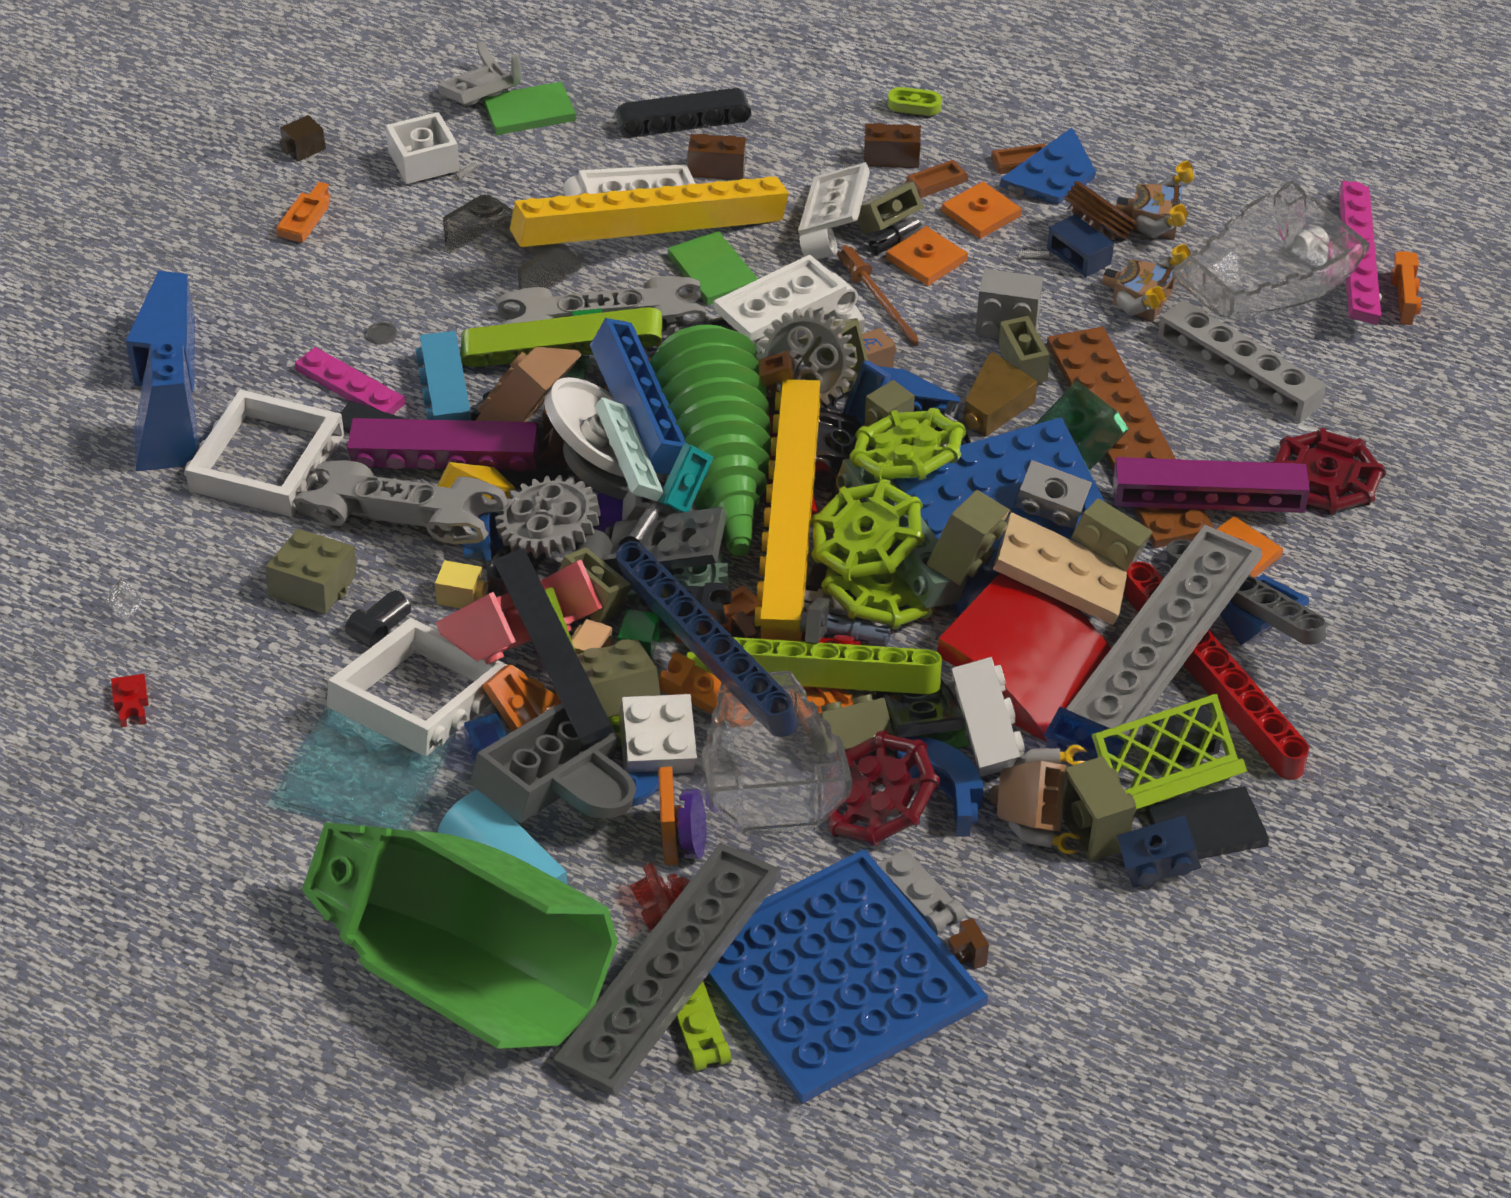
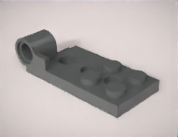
M723 507L660 515L641 544L667 570L715 564L718 559L727 515ZM640 518L617 521L614 525L607 527L605 533L594 529V534H585V543L577 541L575 551L587 547L622 576L616 558V551L622 544L631 542L628 536Z

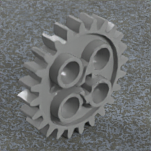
M799 308L793 311V318L785 312L781 315L782 322L777 319L771 322L774 330L767 328L763 332L769 340L759 341L758 345L764 348L765 351L756 354V357L762 359L788 351L792 359L794 374L795 370L804 360V354L811 349L817 336H821L822 341L811 354L810 362L802 368L796 380H805L806 373L814 374L817 380L820 381V398L828 405L832 401L831 394L838 398L842 394L839 387L846 389L850 385L844 377L850 378L855 375V372L848 368V366L857 363V359L849 357V354L854 352L856 347L847 346L846 344L852 338V335L842 336L841 332L845 325L833 326L835 316H832L827 321L824 320L823 310L816 317L813 316L812 308H808L804 316H802ZM797 330H802L807 334V344L797 341ZM822 348H829L833 351V361H827L822 357ZM783 381L777 382V389L782 392Z
M558 475L555 481H550L549 476H545L544 482L539 483L538 480L533 479L532 486L529 487L523 483L520 484L522 491L511 490L512 499L507 498V505L495 517L499 538L502 539L504 546H510L511 552L524 547L527 554L532 552L534 558L537 559L541 552H545L547 558H550L552 551L557 550L560 555H563L565 547H569L572 550L576 549L574 542L585 543V534H594L593 526L599 525L598 517L601 516L597 496L593 494L591 486L585 488L584 481L575 484L574 477H570L564 482L562 476Z

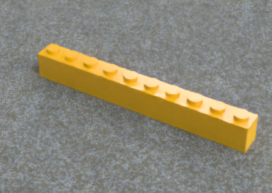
M767 176L765 178L724 182L715 181L703 184L691 183L681 186L637 188L627 191L584 193L582 195L555 196L539 199L529 198L514 202L510 231L520 247L777 222L783 220L789 192L778 177Z
M787 379L782 383V392H776L775 410L780 411V414H774L773 433H778V436L771 439V456H776V458L769 461V479H773V484H767L766 502L771 503V508H765L764 527H769V532H763L762 551H767L766 557L760 556L759 573L760 576H764V581H758L757 601H762V607L755 608V626L761 627V639L801 641L802 632L800 631L802 612H804L820 413V381Z

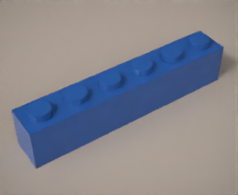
M605 318L590 344L591 350L613 400L627 406L655 473L670 475L686 441H684L679 426L674 424L676 419L672 410L667 408L669 406L664 393L661 392L662 388L658 379L654 377L655 373L631 322Z

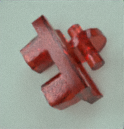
M651 862L643 866L646 876L630 885L640 906L654 899L657 901L656 904L641 911L645 924L652 932L689 884L690 880L685 877L678 878L677 874L672 873L668 875V882L665 883L663 877L658 876L656 868Z

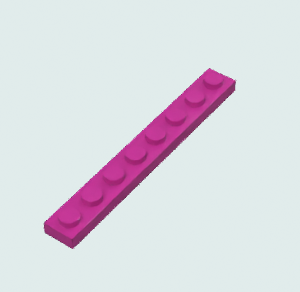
M1342 180L1339 187L1348 316L1350 319L1378 325L1381 318L1370 189L1360 182Z

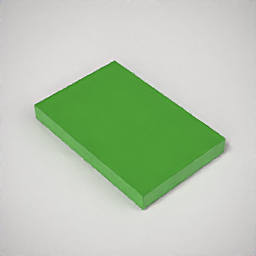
M562 81L506 91L496 96L483 97L484 107L496 135L576 121L575 110Z
M719 231L668 248L669 258L684 277L700 281V295L707 306L714 304V300L758 280Z

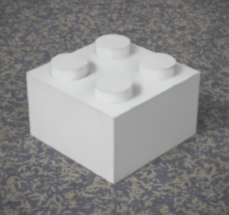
M439 112L386 125L388 152L406 184L459 171L457 142Z
M691 694L622 697L619 721L624 770L627 773L658 771L660 767L672 766L673 774L693 772L697 754Z

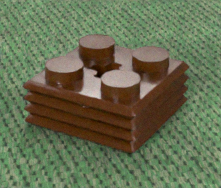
M1074 181L1075 186H1071V190L1067 191L1068 195L1064 196V199L1070 203L1067 209L1114 241L1116 237L1127 240L1126 236L1130 235V231L1134 230L1133 226H1137V222L1081 182Z

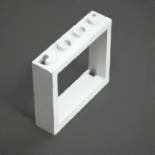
M240 389L234 399L228 402L226 411L221 418L215 421L207 439L200 443L194 458L187 462L184 476L187 477L189 491L293 517L297 511L293 500L297 494L311 489L318 477L314 472L318 464L329 460L344 436L342 415ZM246 416L316 433L282 487L211 469Z
M409 618L328 680L327 707L426 757L440 745L443 746L449 737L462 730L477 714L483 713L486 707L492 703L481 685L507 664L499 660L488 665L485 664L484 660L477 662L442 637L439 631ZM415 652L474 680L471 685L426 721L366 691Z

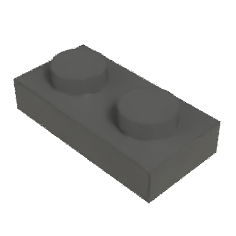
M817 597L810 606H807L806 612H802L800 631L806 632L805 642L819 643L826 633L830 599Z

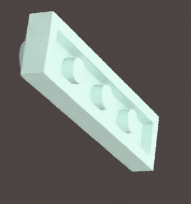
M601 397L595 408L600 417V423L609 438V444L617 457L618 465L628 483V489L637 497H645L657 501L664 491L627 406Z

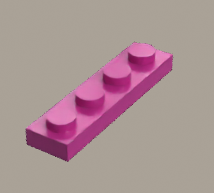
M314 347L295 362L296 371L347 400L390 414H394L405 405V396L317 347Z

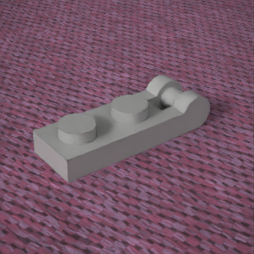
M907 849L878 864L935 934L945 930L946 924L950 922L957 923L966 917L963 905L958 900H953ZM939 907H940V909L942 910V911H940V912L934 911V910H936V909L939 908Z

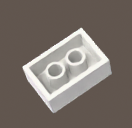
M990 657L953 667L952 681L980 776L1001 772L1003 768L1014 766L1015 761L1024 755L1025 747L1020 731L1013 732L1011 724L1015 723L1014 718L1016 717L1011 699L1003 698L1002 691L1006 690V681L1001 665L994 666L993 659Z

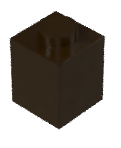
M309 115L280 127L281 149L286 155H291L297 162L326 150L324 129Z

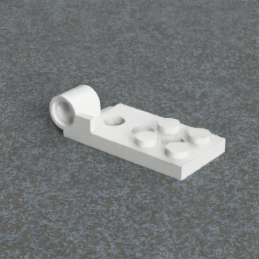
M866 162L813 178L798 229L800 246L804 257L811 255L816 260L837 254V243L832 227L858 220L870 173Z
M686 164L579 170L578 175L566 180L563 185V192L565 196H572L584 193H605L611 190L627 191L637 188L681 186L691 183L695 184Z
M807 255L714 300V311L739 333L754 341L764 336L763 332L767 328L774 330L771 322L775 319L782 322L781 315L785 312L793 318V311L797 308L801 311L802 316H804L808 308H812V311L819 309V312L823 310L824 315L831 311L839 315L845 314L856 304L858 293L840 276L831 273L815 258ZM800 285H808L810 287H800ZM775 297H785V299H777Z

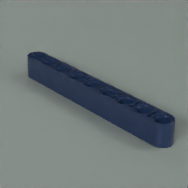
M634 541L622 544L616 551V558L623 578L632 584L631 588L769 733L776 737H786L796 731L798 719L790 695L642 544Z

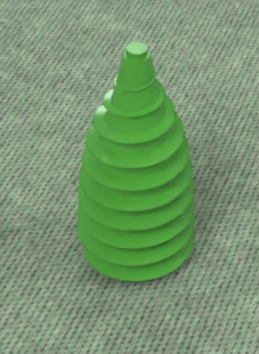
M696 325L679 330L666 338L651 358L650 364L655 373L654 377L658 379L662 388L661 392L668 401L669 406L667 408L672 410L676 419L674 424L679 426L684 441L714 457L694 499V504L697 510L723 507L727 517L722 540L733 555L743 556L750 551L752 546V530L755 523L753 514L760 507V497L766 490V476L769 473V455L771 452V439L769 435L771 423L768 417L769 405L766 399V386H763L759 376L760 362L758 361L759 358L756 357L758 350L747 336L721 326Z

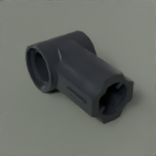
M397 590L389 592L367 611L358 609L353 612L346 622L345 632L358 642L371 648L386 637L390 629L411 613V604L401 592Z

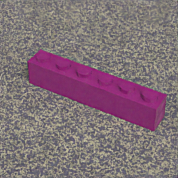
M353 418L347 450L351 461L362 463L368 468L446 469L448 463L453 462L494 467L496 470L524 472L537 471L541 437L537 422Z
M1116 457L1113 475L1114 504L1121 507L1305 513L1310 491L1306 464Z

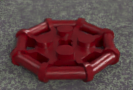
M1319 427L1318 431L1295 437H1284L1280 440V448L1274 461L1271 462L1306 464L1309 489L1327 495V497H1323L1309 492L1307 505L1326 510L1328 514L1334 515L1339 510L1373 503L1378 485L1386 475L1385 466L1377 462L1366 447V441L1361 438L1352 439L1326 431L1325 427ZM1317 443L1315 448L1309 449L1310 445ZM1294 454L1298 457L1296 461L1288 460L1289 456ZM1353 456H1358L1362 462H1360L1359 460L1355 462ZM1326 466L1331 467V470H1326L1324 468ZM1368 476L1366 484L1360 482L1358 477ZM1347 491H1351L1354 493L1347 496H1343Z
M884 730L877 731L876 736L846 751L840 750L836 754L838 758L824 785L818 788L816 796L821 801L829 823V833L834 837L844 836L868 843L870 847L879 846L880 841L911 826L917 827L921 823L919 818L934 789H937L940 785V778L935 774L928 757L926 743L921 739L913 741L890 735ZM889 749L906 754L901 759L889 757ZM877 751V754H876L875 757H874V756H867V755H869V754H871V753ZM917 764L921 775L919 778L912 779L910 769ZM847 768H849L852 772L845 786L837 788ZM883 784L885 787L884 791H878L876 795H873V790ZM917 792L916 795H915V797H914V799H913V801H912V803H911V805H910V807H909V809H908L907 807H908V805H909V803H910V801H911V799H912L914 793ZM845 801L848 811L840 816L836 802ZM892 814L897 817L889 822L885 819ZM858 820L870 823L867 828L853 825Z

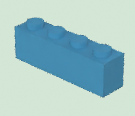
M456 331L420 335L421 347L415 348L417 365L424 366L419 368L421 386L427 385V387L422 388L424 406L430 405L431 407L426 408L427 420L471 421V411Z

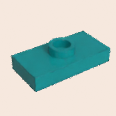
M684 443L665 483L664 493L658 499V502L680 513L688 512L714 457L690 444Z

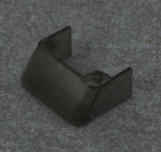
M484 194L444 216L443 228L446 253L452 254L491 229L520 247L510 231L513 208L493 196ZM566 243L520 247L534 258L517 268L519 290L534 287L551 289L581 269L580 253Z

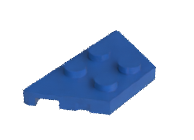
M1070 128L1003 176L999 186L1008 189L1009 185L1025 190L1024 195L1040 198L1045 202L1058 205L1065 200L1064 196L1068 195L1067 191L1071 190V186H1075L1074 181L1087 185L1094 179L1096 170L1077 134Z

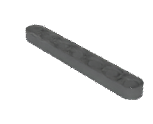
M1175 540L1170 542L1166 547L1168 565L1173 567L1192 541ZM1248 575L1230 600V602L1300 643L1317 644L1326 638V623L1321 615L1251 575Z

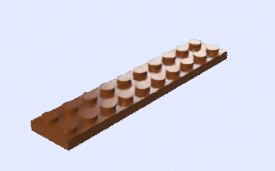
M1103 326L1047 337V346L1113 471L1116 457L1176 459ZM1133 507L1140 523L1153 531L1149 540L1154 549L1165 547L1175 540L1193 541L1204 525L1214 528L1204 509Z

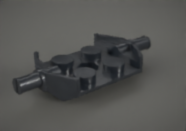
M835 398L828 405L823 402L824 407L820 406L814 475L832 487V499L839 493L835 483L842 462L845 459H850V454L854 450L857 440L856 432L862 427L855 416L843 414L836 409Z

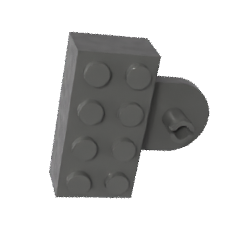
M562 703L478 752L469 783L520 823L561 797L581 811L583 818L588 821L597 822L602 818H615L625 814L630 809L636 792L632 777L612 761L619 735L613 732L582 746Z

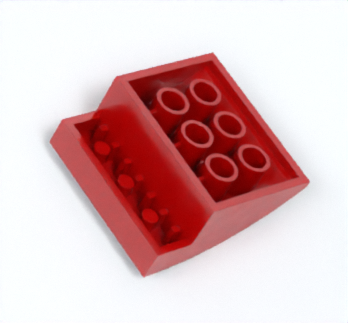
M1002 573L997 575L938 638L937 652L941 655L942 660L956 667L992 657L994 666L1001 665L1006 690L1002 691L1004 699H1011L1016 717L1014 718L1015 723L1013 725L1045 742H1048L1064 724L1062 719L1063 712L1111 650V647L1100 632L1077 608Z

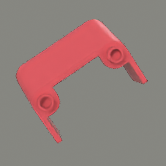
M578 560L540 580L544 589L553 587L569 632L573 630L572 623L603 608L582 560ZM494 592L489 593L436 622L442 637L475 661L484 660L486 665L502 659L504 651L531 641L509 593L497 598Z

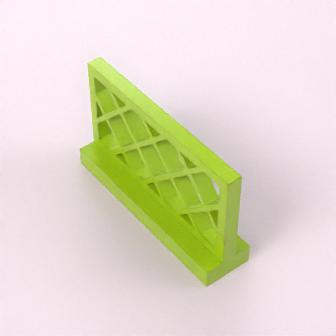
M1212 694L1091 734L1098 757L1103 756L1110 768H1114L1118 773L1120 768L1123 767L1135 774L1130 788L1124 790L1133 796L1136 809L1247 772L1243 758L1238 759L1217 694ZM1208 703L1213 715L1209 727L1195 720L1200 706ZM1191 709L1189 715L1182 713ZM1172 715L1186 721L1179 737L1164 729L1169 717ZM1160 720L1158 726L1152 722ZM1145 725L1155 731L1148 747L1134 740L1139 726ZM1191 725L1206 733L1199 748L1185 741ZM1130 730L1128 736L1125 735V734H1123V733H1121V732ZM1114 735L1125 741L1118 758L1108 753L1103 738ZM1161 735L1176 743L1169 759L1154 751ZM1212 736L1222 742L1225 756L1215 758L1205 752ZM1131 745L1145 753L1138 769L1124 762ZM1181 747L1196 754L1189 768H1184L1175 763ZM1151 756L1166 764L1160 778L1155 779L1144 773ZM1202 758L1207 760V762L1200 764ZM1172 768L1178 771L1170 774ZM1141 778L1144 779V780H1146V781H1148V782L1139 784Z

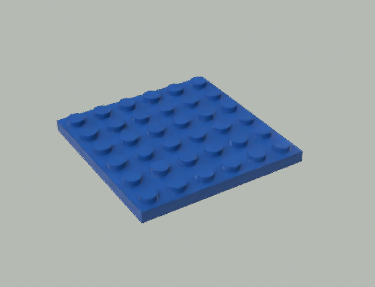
M1062 417L961 445V457L957 462L947 463L926 475V479H893L901 491L911 497H918L923 504L920 510L921 517L938 540L950 515L976 490L1010 509L1005 522L1012 512L1074 542L1077 541L1071 537L1083 513L1097 498L1104 501ZM1031 460L1092 482L1075 529L1059 526L1051 520L1038 515L1027 514L1022 509L1014 507ZM1001 538L1000 540L995 539L992 545L996 551L986 566L982 564L974 578L968 577L960 600L956 604H952L957 617L1000 573L993 570Z
M865 849L765 898L706 976L802 1104L986 1006L988 1000L986 993Z

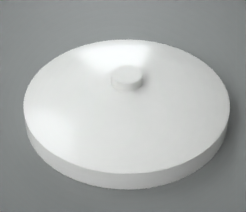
M568 377L557 380L546 393L544 400L547 415L556 431L586 460L609 473L625 477L618 465L617 457L609 444V438L600 423V417L595 408L601 397L614 401L611 393L591 382L578 378Z

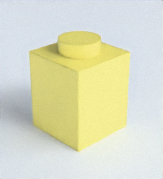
M444 560L435 581L437 605L461 609L484 597L487 592V581H483L482 567Z

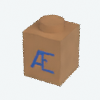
M881 328L863 333L862 337L868 361L877 366L892 368L894 366V355L896 354V345L893 339L888 338Z

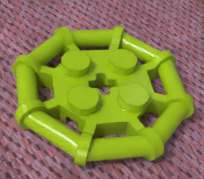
M936 408L916 412H898L893 410L885 418L868 427L862 426L857 430V440L855 448L850 454V461L853 466L861 467L874 475L877 481L895 478H918L923 480L926 479V475L947 463L958 461L961 457L960 446L962 438L966 434V429L961 422L950 420L940 414V410ZM937 426L941 428L943 431L938 432L935 430V427ZM868 446L875 447V449L867 451Z
M881 479L879 483L846 488L843 486L839 488V493L819 514H814L810 520V524L813 526L814 544L811 556L816 563H823L842 575L845 581L852 582L854 578L887 572L891 575L896 572L895 568L911 551L924 542L925 536L922 533L920 512L923 504L918 497H911L891 485L890 481ZM868 498L869 502L861 503L859 499ZM889 498L898 504L892 506L885 502L884 499ZM846 504V506L834 517V515ZM906 514L908 515L909 528L899 526V518ZM871 524L873 525L872 529L867 532H862L860 529L862 526L869 527ZM828 528L834 529L835 534L833 533V538L826 541V530ZM898 539L904 540L890 556L887 555L886 551ZM841 550L849 556L846 562H844L832 553ZM878 557H880L881 559L880 561L871 562L876 560ZM859 559H862V560H864V561H866V562H869V563L858 564Z
M836 551L832 553L844 562H846L849 556L844 552ZM878 557L876 560L871 562L880 561L881 559L880 557ZM859 559L858 564L869 563V562H866V561H864V560H862V559ZM827 567L825 579L821 583L824 593L831 595L848 612V617L853 620L861 618L889 625L891 629H899L902 624L919 618L927 619L934 613V607H924L897 568H895L896 572L891 575L887 572L854 578L851 582L845 581L843 576H839V573ZM845 590H849L857 599L854 600ZM904 605H908L911 607L903 611H899L898 607Z

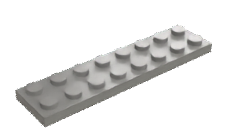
M1204 525L1063 712L1062 719L1064 723L1091 735L1145 717L1262 558L1261 548ZM1127 730V731H1124V732H1121V733H1123V734H1125V735L1128 736L1130 730ZM1114 735L1103 738L1105 743L1119 750L1125 743V741Z

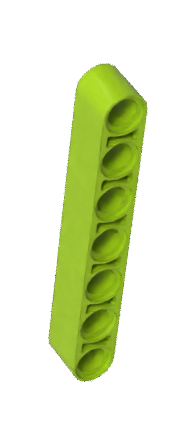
M644 307L469 328L461 333V362L467 367L510 364L522 352L528 355L535 347L577 350L582 355L593 354L590 344L605 318L631 322L643 348L654 347L662 342V312L656 308Z
M733 637L779 685L915 694L935 693L940 689L942 658L938 652L933 650Z

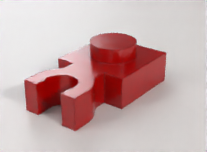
M145 673L111 678L113 704L115 711L120 710L119 721L121 728L128 727L127 719L130 716H138L140 725L147 724L145 709L143 708V706H149Z

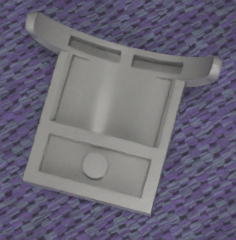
M479 41L477 43V50L484 66L438 83L439 94L463 105L475 104L479 101V98L484 96L499 95L502 93V89L506 90L520 83L521 63L519 55H512L509 74L497 64L485 42Z

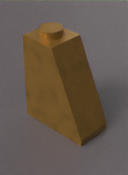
M991 352L965 400L963 422L970 429L976 430L987 437L1035 403L1037 381L994 352Z

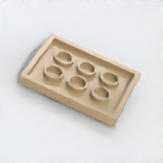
M1011 512L1006 521L1009 525L1001 538L993 570L1114 625L1120 613L1127 571L1089 548Z

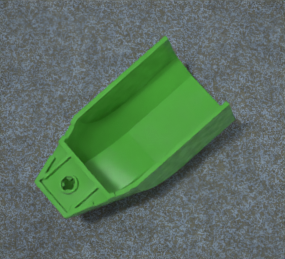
M325 822L302 887V891L326 921H332L341 932L339 937L346 945H351L359 954V962L365 969L497 1049L559 1045L584 1020L596 1004L618 944L607 906L513 855L476 841L443 833Z

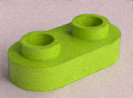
M896 87L888 92L887 104L891 110L896 112L931 116L941 111L942 97L939 93L931 90Z

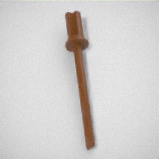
M842 246V251L837 253V257L851 273L852 281L855 283L863 281L889 316L898 324V327L913 345L918 346L917 335L900 317L898 311L871 279L872 267L868 263H864L851 246Z

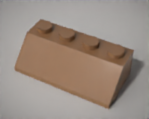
M535 347L528 355L522 352L512 362L511 368L500 378V382L488 394L489 397L479 406L477 410L481 414L476 421L527 422L543 405L545 395L553 384L565 377L582 354L577 350Z

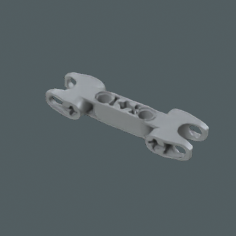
M654 277L646 281L643 289L586 292L564 296H553L552 292L544 287L524 288L505 293L497 298L498 315L509 319L503 324L572 316V311L601 308L602 312L651 307L662 312V335L664 336L672 335L679 331V325L704 321L706 317L705 307L693 303L701 298L700 281L690 277ZM683 287L694 288L691 293L679 294ZM508 302H516L520 307L506 309L503 306ZM699 314V317L692 321L683 318V315Z
M347 460L325 461L318 464L314 472L318 476V481L324 486L313 491H302L293 500L299 513L326 525L341 526L349 515H356L382 521L423 526L427 528L428 533L436 540L452 544L479 543L485 540L488 532L485 529L484 522L477 516L489 512H499L508 503L503 490L477 478L458 477L451 488L425 483L375 477L366 465ZM483 494L490 495V496H492L493 498H495L496 500L487 498V497L482 496V495H483ZM306 503L318 507V509L312 508L308 506Z

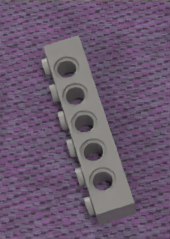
M1183 299L1161 315L1158 333L1160 339L1295 421L1301 423L1322 406L1326 389L1325 383Z

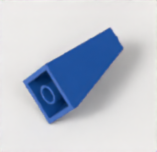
M158 271L126 339L134 385H143L151 344L182 341L191 392H193L195 388V315L188 274Z
M182 341L150 345L134 425L136 472L184 467L198 452L197 420Z

